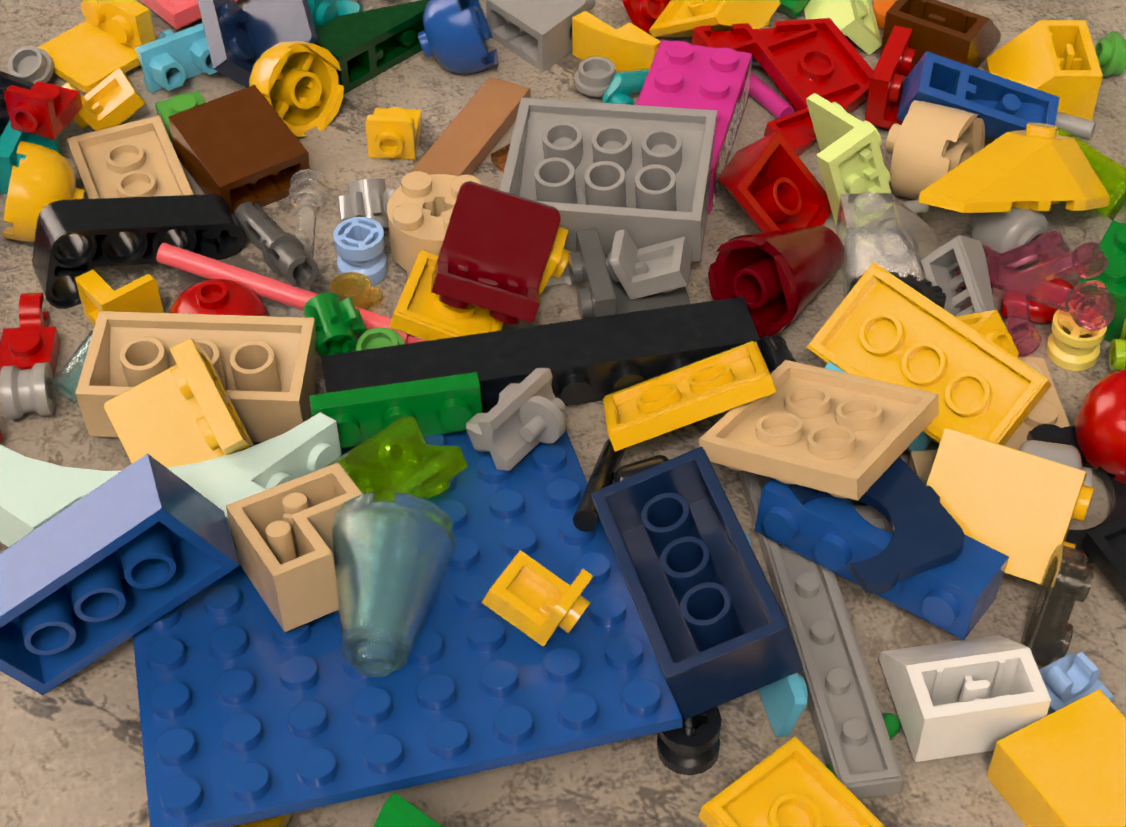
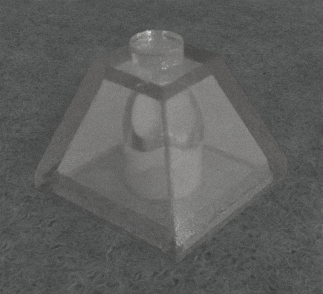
M866 192L862 194L840 195L836 234L844 247V261L840 267L844 298L849 293L851 281L854 278L859 279V276L863 275L873 262L889 273L898 272L899 277L906 278L910 274L917 276L916 281L926 279L920 260L939 248L935 230L891 193Z

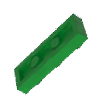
M477 372L309 395L312 417L321 412L336 420L340 448L466 431V423L477 413H482L481 391Z

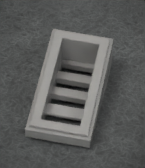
M958 235L920 260L926 279L932 282V286L938 285L941 287L942 293L946 294L944 310L955 317L995 310L986 255L980 240ZM960 268L962 273L955 277L954 271ZM966 284L967 289L958 294L957 288ZM971 299L973 305L961 312L960 305Z

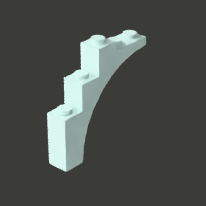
M320 412L286 433L245 450L199 463L166 468L224 511L231 534L226 505L332 464L339 463L342 466L343 461L336 420ZM0 445V542L7 547L12 546L121 471L63 467L25 457Z

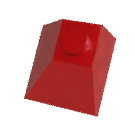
M779 131L738 150L717 178L761 233L817 225L823 226L832 212L826 191Z

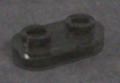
M1062 544L1057 545L1048 561L1021 640L1022 645L1030 648L1036 664L1043 667L1050 665L1054 657L1060 659L1066 655L1073 634V625L1068 623L1075 601L1082 603L1086 599L1094 577V568L1086 565V553Z

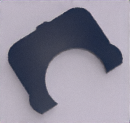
M898 457L858 500L878 510L887 519L893 531V538L883 552L871 559L850 563L849 572L865 593L886 592L892 589L898 580L909 578L958 558L963 551L965 536L962 528L942 506L940 497L931 486H925L901 457ZM787 484L802 505L814 499L834 497L827 492L796 484Z

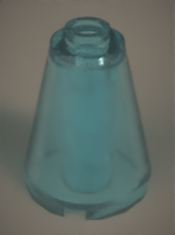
M375 492L361 494L344 502L335 513L332 526L343 656L359 673L370 677H384L406 665L452 558L456 544V535L452 533L453 522L446 512L432 502L411 494L396 492L394 502H373Z

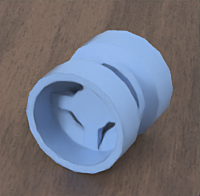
M353 217L337 225L333 232L335 251L339 255L337 257V269L341 281L355 288H368L379 284L388 273L387 257L383 251L385 247L384 229L381 224L372 218Z

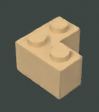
M339 463L332 464L226 505L238 562L284 632L342 609L335 565L372 550L364 495Z

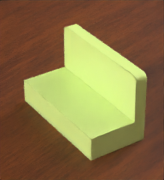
M810 0L805 6L806 19L830 18L845 36L847 35L868 55L882 46L871 0Z

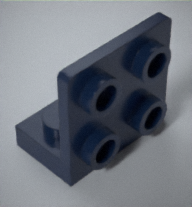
M197 0L213 68L246 88L249 87V78L255 62L269 48L280 42L305 41L316 44L318 41L307 0H252L243 8L233 0Z

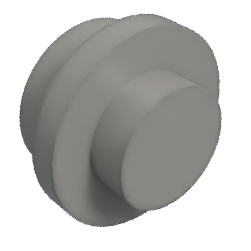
M23 46L15 50L8 61L9 74L33 84L37 81L47 83L52 77L54 62L43 49L34 46Z
M590 57L579 64V69L574 74V85L578 91L589 97L602 98L614 74L618 71L611 60L604 57Z

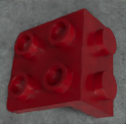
M472 181L464 182L459 188L432 274L431 293L438 294L439 301L454 308L469 309L471 304L490 310L489 315L504 323L517 325L520 319L534 323L540 305L538 288L561 221L559 211L555 207Z

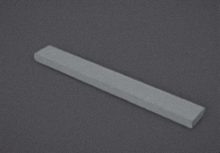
M738 471L755 526L762 489L772 478L747 471ZM756 532L777 602L790 627L804 670L800 671L799 675L803 677L807 686V701L826 764L830 765L833 774L858 799L901 793L904 779L835 573Z

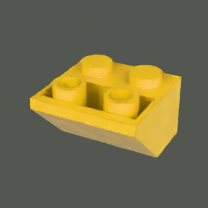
M1039 20L986 58V72L1058 96L1060 98L1057 112L1092 121L1103 75L1086 20Z

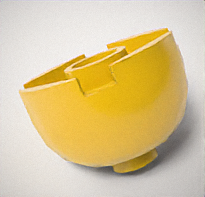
M305 41L280 42L269 48L255 62L249 78V86L255 85L297 137L307 136L304 133L315 126L318 127L319 131L327 128L338 114L344 97V86L338 84L336 70L341 71L337 59L328 49Z
M20 141L16 153L26 155V159H20L19 167L13 166L3 222L11 223L13 226L7 225L2 232V237L21 242H34L37 219L42 209L54 201L84 199L85 189L76 188L75 170L68 159L56 150Z

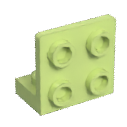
M814 93L806 98L820 149L816 157L836 228L849 237L894 205L889 186L891 176L884 165L880 149L882 139L877 129L870 122H862L847 113L840 104L836 102L831 103Z

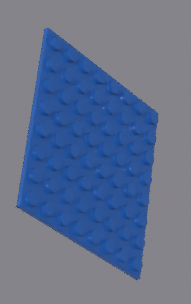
M467 430L342 448L343 465L341 467L364 495L372 550L335 565L342 609L284 632L239 564L238 567L133 635L150 827H231L682 728V716L661 670L600 518L595 528L588 532L580 531L573 523V516L587 486V481L566 430L554 443L539 442L510 471L497 470L490 452L476 451ZM520 550L570 586L582 569L593 575V578L581 594L591 603L569 634L558 626L544 647L481 603L489 589Z

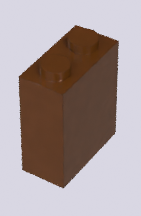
M255 85L168 117L173 148L177 157L203 193L219 195L224 198L233 215L236 208L244 202L250 201L253 205L257 203L264 207L311 188L307 150Z

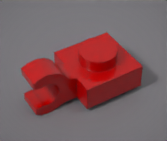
M43 293L21 294L19 299V328L3 329L0 343V371L2 366L16 365L20 370L31 369L35 363L49 362L54 377L60 338L57 328L49 327V311H42Z

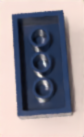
M702 446L590 493L661 670L684 720L804 670L786 618Z

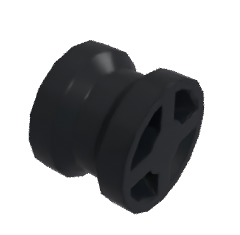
M714 707L686 720L682 716V728L659 732L657 751L659 759L668 769L678 774L690 776L701 774L712 768L718 759L720 750L719 736L722 719L719 709Z

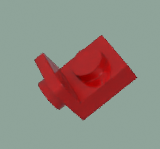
M37 81L30 90L10 85L4 91L11 128L53 140L57 138L83 107L80 91L60 87L52 83Z

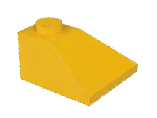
M671 0L649 31L653 37H692L694 28L710 25L711 32L731 31L732 24L749 23L753 29L768 27L769 19L781 2L779 0Z

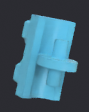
M203 23L173 33L170 29L164 30L159 33L158 40L135 48L143 70L145 88L150 93L163 88L170 91L183 86L186 79L202 73L211 75L218 72L213 68Z

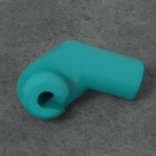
M650 69L621 71L614 74L603 95L602 103L634 105L631 95L632 93H641Z

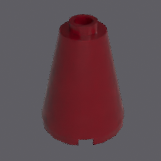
M822 225L737 236L721 244L716 251H719L716 262L710 264L708 272L710 293L713 300L744 296L759 338L778 334L792 323L840 269L844 261L843 244L833 230Z

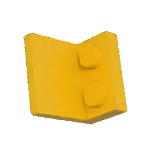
M83 0L81 10L87 20L37 48L43 49L54 62L53 73L84 93H89L118 68L126 73L141 65L135 48L156 40L149 8L135 0Z
M191 338L170 348L177 365L104 404V409L131 463H134L148 453L165 467L199 463L254 446L207 353Z

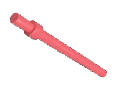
M164 242L160 245L157 252L156 260L159 263L210 280L229 279L238 281L251 288L261 297L303 311L306 302L312 297L319 295ZM355 306V309L360 311L366 331L377 327L389 328L397 332L405 344L426 341L389 327L392 318Z

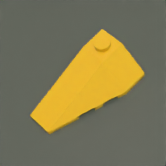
M1027 123L1026 130L1005 132L920 192L918 202L961 213L1011 212V207L1031 209L1037 212L1050 211L1051 205L1060 204V201H1066L1065 209L1084 211L1107 207L1110 195L1074 138L1056 135L1057 127L1053 125Z

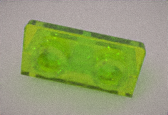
M406 416L325 466L327 467L335 463L341 465L364 495L368 524H374L377 528L387 527L401 521L408 514L406 508L420 499L430 498L444 492L451 486L450 479L468 467L460 446L427 445L416 419Z

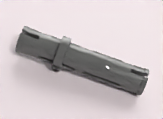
M247 201L236 208L234 216L251 242L261 250L265 263L272 271L283 274L294 287L297 283L299 288H305L315 281L319 271L318 265L313 258L305 253L302 242L295 235L284 232L257 203L253 205L252 202Z

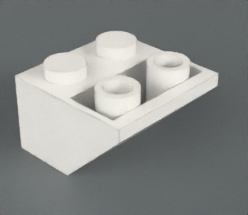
M993 635L880 652L879 661L914 762L994 751L997 741L1047 716L1051 698L1030 648L1003 636Z

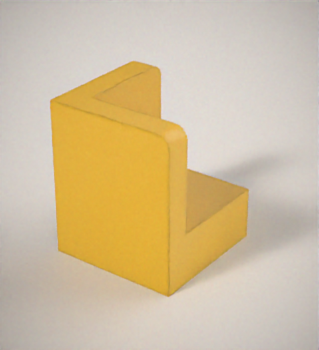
M94 269L75 278L84 314L94 326L99 311L164 313L157 281L150 274H146L115 291Z

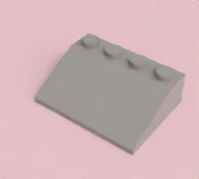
M521 97L500 190L555 207L561 216L559 226L568 230L564 249L571 252H576V231L597 229L603 253L608 255L612 251L615 232L627 229L638 249L685 236L693 250L692 262H701L707 222L717 110Z

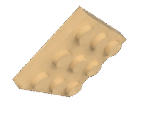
M785 360L770 374L777 392L731 409L699 438V447H703L710 462L725 465L731 470L747 471L774 478L784 484H796L827 492L836 498H849L858 501L939 414V394Z

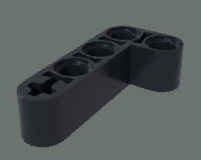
M219 195L59 200L48 204L39 213L32 265L50 305L56 308L67 309L81 304L75 278L95 267L159 263L156 260V256L163 242L215 260L226 259L241 249L244 243V233L226 200Z

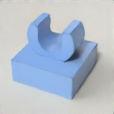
M1071 652L1039 669L1051 698L1047 715L1098 689L1111 702L1113 701L1114 695L1098 679L1100 670L1083 652L1076 655Z

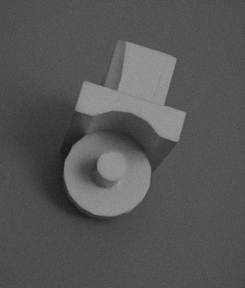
M536 368L520 384L510 383L499 393L497 405L488 413H477L466 423V430L474 449L478 452H490L497 470L510 471L539 442L554 443L565 433L566 407L564 402L556 398L551 386L553 376L550 368Z

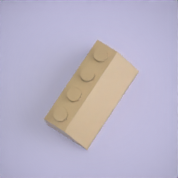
M99 311L75 393L89 436L118 437L104 409V404L177 365L170 348L191 338L207 353L252 442H264L286 433L312 417L309 395H315V318Z

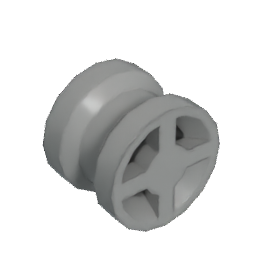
M49 362L35 363L31 369L20 370L16 365L2 366L0 371V394L3 410L8 420L22 418L26 412H36L40 416L55 414V382Z

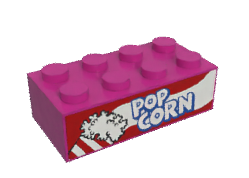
M661 40L636 105L717 110L707 214H711L721 184L717 178L727 165L749 99L752 53L738 52L731 48L692 45L685 41Z

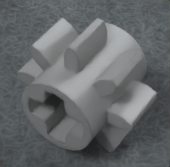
M381 178L360 179L349 182V195L338 196L340 220L343 222L353 217L372 218L381 224L384 231L389 230L387 204L395 190L386 191L385 179Z

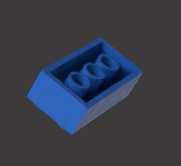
M147 453L1 552L0 671L44 695L238 567L239 562L224 511Z

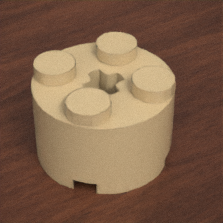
M913 101L902 125L893 124L886 140V151L892 153L891 168L889 170L891 194L910 200H917L922 190L984 148L985 124L983 119L977 118L979 114L925 101Z
M413 171L403 176L401 186L389 198L387 217L392 261L396 267L399 264L406 270V277L409 278L420 250L439 255L459 188L467 181L481 184L477 177L469 174L460 176L449 174L428 175L422 171Z

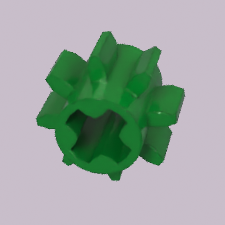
M322 293L309 299L304 306L306 318H315V353L318 351L319 356L352 352L357 344L354 334L366 331L360 311L355 309L353 300L350 297L342 301L341 296L336 293Z

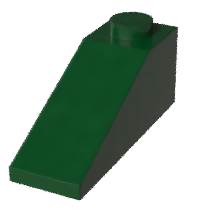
M419 0L341 15L315 29L318 38L316 45L328 49L339 62L341 71L336 70L338 84L344 86V94L423 50L418 33L425 30L423 13L426 4L430 0Z

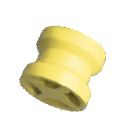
M1072 304L1059 308L1053 316L1052 333L1048 337L1045 352L1049 360L1056 366L1071 371H1083L1093 367L1098 361L1101 348L1100 343L1104 339L1107 330V322L1104 316L1096 309L1086 305Z

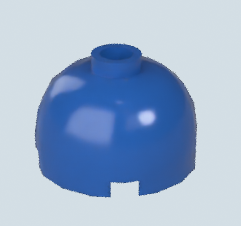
M430 0L426 4L423 13L425 30L418 33V38L427 58L435 56L443 68L455 74L465 75L480 72L498 64L497 49L489 53L485 41L492 38L493 35L479 0Z

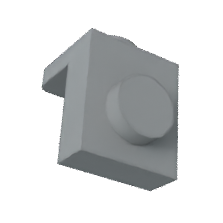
M622 229L615 232L612 251L607 256V264L613 280L620 282L630 300L661 292L668 293L677 288L688 286L693 250L685 236L638 249L627 229Z

